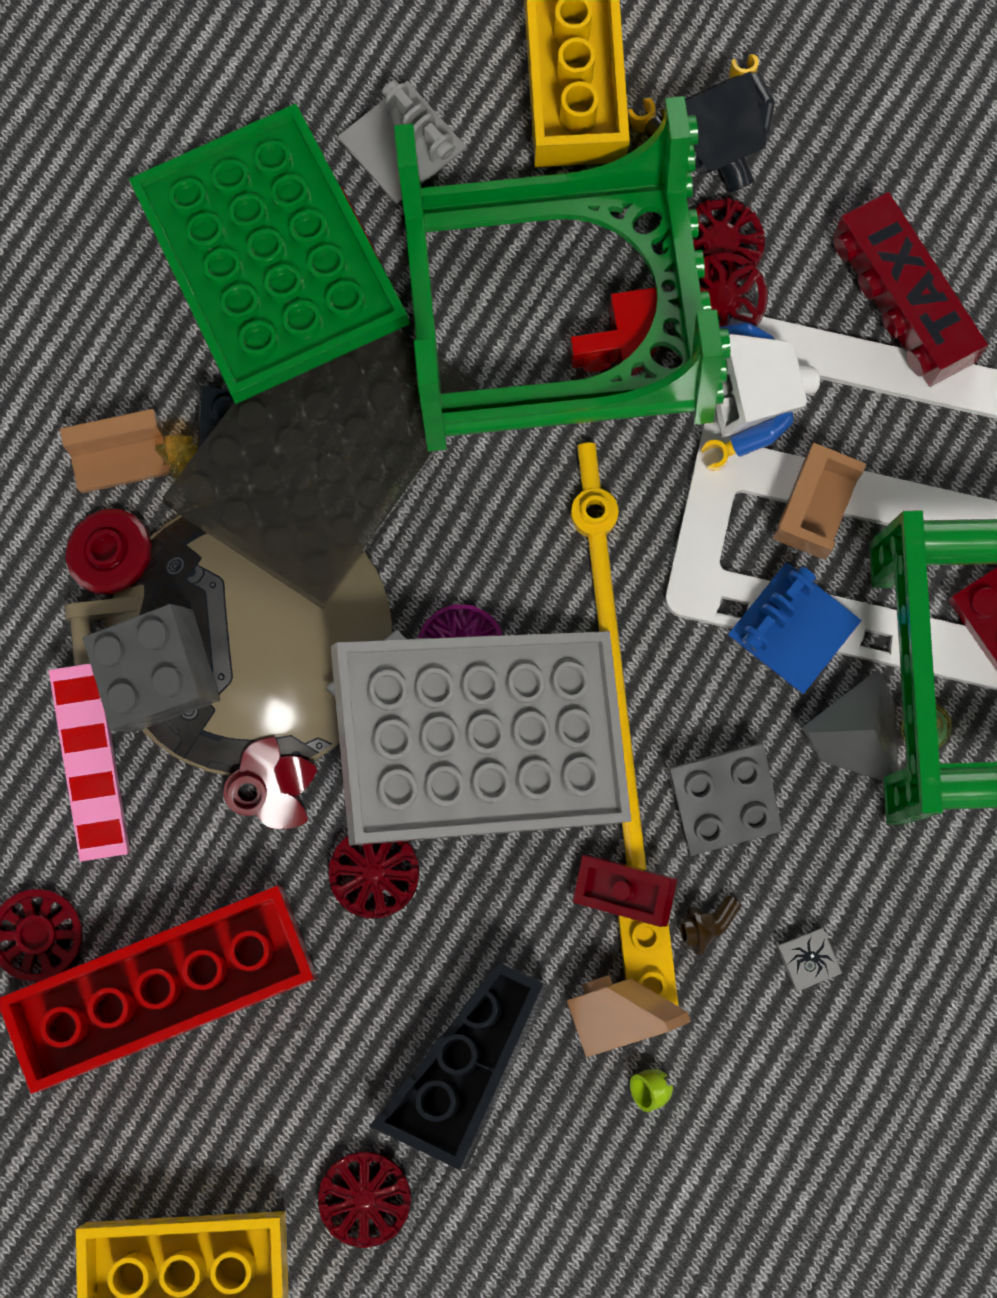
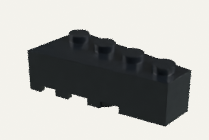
M498 962L460 1010L456 1019L433 1044L423 1061L407 1077L389 1104L370 1124V1127L458 1170L468 1168L549 985Z

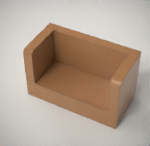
M813 443L805 456L772 539L826 560L834 548V538L856 483L862 476L866 464Z

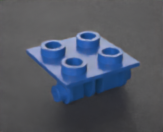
M786 562L729 632L728 636L801 694H804L862 620L813 583L816 576L810 570L803 566L797 570Z

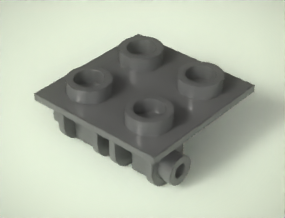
M763 742L669 767L668 779L672 792L676 794L690 856L782 831Z

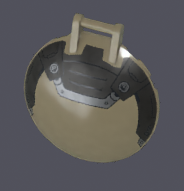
M236 496L219 499L182 513L166 523L150 537L152 543L150 562L142 576L133 585L115 593L113 599L78 602L64 606L65 620L71 622L74 666L90 664L83 640L84 636L91 634L90 621L105 619V628L169 604L193 609L221 701L142 729V731L159 747L181 761L204 771L229 776L237 769H240L245 749L254 741L274 736L279 744L280 756H301L311 762L323 757L322 755L336 747L340 743L337 712L335 710L336 699L326 690V687L334 681L331 645L337 642L384 641L392 634V619L383 583L375 566L355 539L334 521L307 506L289 500L265 496Z

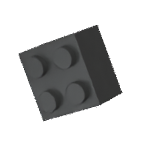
M169 604L83 637L108 725L112 731L137 732L221 701L193 609Z

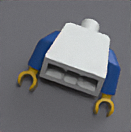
M744 322L719 327L720 329L728 328L731 355L730 358L726 359L727 381L722 382L724 401L723 404L716 405V411L722 437L730 436L731 441L723 443L719 440H709L704 444L701 453L707 452L712 448H717L723 453L721 461L707 466V469L710 471H719L724 468L728 462V457L734 454L742 457L773 444L793 424V414L806 407V394L816 393L820 385L818 370L814 366H799L795 347L789 341L775 340L774 336L751 323Z

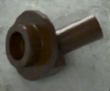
M725 896L714 914H704L694 906L687 909V917L680 919V933L684 946L692 947L695 955H702L712 940L727 930L741 909V903L732 896Z

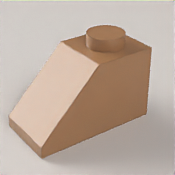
M610 975L581 984L584 994L567 1000L586 1057L667 1033L691 1022L687 1011L631 978L612 984Z

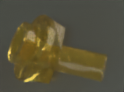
M186 435L164 436V444L155 445L154 450L163 458V465L169 466L173 478L193 500L199 498L207 490V487L203 485L200 479H195V473L188 466L193 463L197 456V445H193V437Z

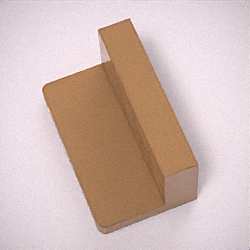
M154 409L60 428L63 447L71 456L76 486L81 493L166 476L171 472L161 421Z

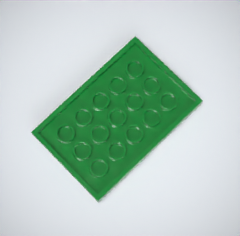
M293 104L129 178L137 199L235 404L410 324L401 301L297 104Z

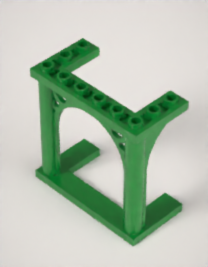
M685 96L665 98L664 118L656 132L636 150L608 164L565 174L421 188L414 124L394 125L416 331L414 347L417 379L428 452L447 450L446 437L686 412H693L694 425L714 422L716 405L723 404L724 401L722 382L727 381L726 359L730 358L731 347L728 328H719L717 310H711L709 292L700 291L699 279L705 276L704 256L702 250H694L693 238H697L699 235L698 216L696 209L688 210L687 198H691L693 195L691 172H695L693 145L698 144V127L696 115H687ZM623 209H627L624 219H615L610 213L614 211L622 214ZM655 212L661 216L662 221L660 225L648 234H640L633 229L636 219L644 213ZM546 220H579L599 225L621 236L638 251L646 262L656 288L657 308L655 317L644 341L619 365L599 375L580 380L441 394L426 239L427 232ZM666 237L663 242L662 251L665 254H656L652 249V245ZM670 284L675 289L671 292H666L662 287ZM669 322L675 323L674 333L677 337L665 334L663 326ZM655 347H668L680 356L682 364L673 369L664 368L652 359L650 352ZM643 366L646 373L652 378H645V373L632 377L631 373L634 368Z
M923 510L902 511L869 542L872 589L891 588L895 585L907 764L906 768L883 777L886 825L909 824L941 814L943 810L997 808V762L940 763L927 579V566L997 564V519L924 520Z

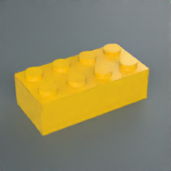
M524 0L534 166L553 167L608 164L626 156L630 138L620 0Z
M286 1211L86 1222L76 1228L77 1298H289Z

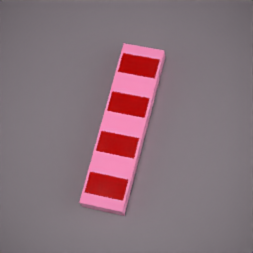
M91 664L49 670L79 861L129 854L130 847L111 730Z

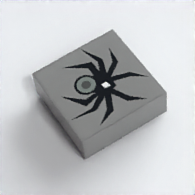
M823 928L776 946L795 992L842 974Z

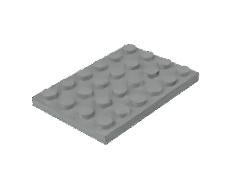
M610 631L337 642L331 645L349 845L631 822Z

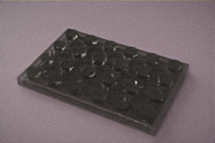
M396 330L237 404L234 402L164 494L163 504L321 609H324L435 453V451L428 452L418 388L414 340ZM438 357L441 394L479 390L481 384Z

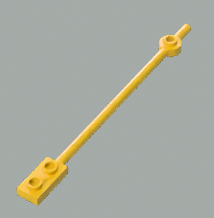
M582 443L577 445L582 492L575 498L572 504L571 521L574 528L581 535L588 537L599 632L610 631L631 822L622 823L627 865L647 870L607 543V534L616 525L619 510L615 498L609 492L601 489L596 444ZM597 504L602 507L604 514L599 518H592L587 514L586 508L589 505ZM618 916L625 980L631 978L679 1007L669 923L666 927H658Z

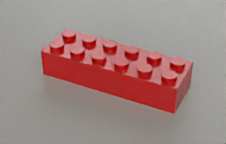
M277 885L0 997V1011L30 1094H33L317 980L318 977L285 891Z

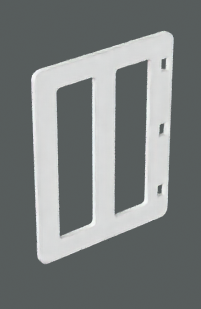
M739 313L740 315H744L751 318L753 316L749 313ZM732 317V318L730 319L729 325L738 324V323H744V322L736 321V320H734V318ZM763 317L757 326L774 336L775 340L789 341L795 347L799 366H814L822 380L997 419V369L973 364L929 387L923 376L919 377L912 371L907 361V351L904 348ZM715 409L714 422L704 424L666 590L665 603L668 610L675 616L733 629L741 618L717 613L721 598L748 604V610L771 582L729 572L720 566V557L733 498L738 493H746L787 503L805 457L761 448L742 457H738L737 454L728 457L727 464L719 471L708 470L707 466L712 463H718L723 459V453L717 448L701 453L704 444L709 440H719L723 443L731 441L730 436L722 437ZM864 471L856 483L844 513L846 517L885 526L902 511L923 510L924 520L997 519V501ZM830 595L862 620L837 651V654L900 668L897 610ZM930 618L934 676L997 690V671L966 626ZM865 631L891 637L889 652L860 646Z

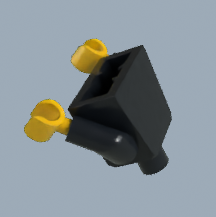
M754 54L748 55L747 69L740 68L737 65L736 59H732L728 74L729 79L685 98L687 115H696L698 144L693 145L695 172L697 174H706L720 168L729 192L736 191L755 182L745 157L766 147L765 137L770 133L775 100L764 79L757 73L759 60ZM644 98L643 107L648 114L638 116L629 108V121L635 131L645 132L650 138L662 123L664 108L660 109L661 116H656L654 101L651 98Z

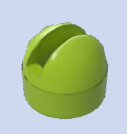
M647 1069L631 1077L630 1090L637 1106L644 1112H651L663 1107L670 1100L673 1085H667L664 1078L668 1075L659 1069Z

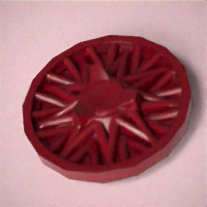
M122 509L100 510L88 515L80 522L67 542L65 559L69 574L82 588L95 594H115L129 588L142 576L150 562L152 543L148 529L135 515Z

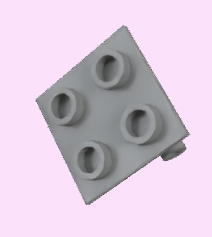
M393 80L382 90L386 98L337 136V138L397 205L402 201L394 125L414 124L421 185L463 152L466 146L408 81L399 84L396 80Z

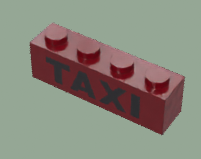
M887 192L842 215L833 234L835 249L840 258L845 262L849 261L857 273L858 284L865 297L869 300L873 299L882 312V320L887 332L893 338L898 337L907 351V361L912 371L919 377L923 376L928 386L932 387L975 364L987 348L988 343L891 194Z

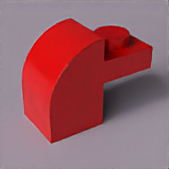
M656 288L611 294L608 311L612 331L571 337L569 355L572 369L583 367V370L586 372L601 371L609 368L612 362H618L619 365L627 359L644 341L651 328L657 308ZM657 347L652 349L650 352L652 358L655 355ZM643 366L634 368L631 376L643 370Z

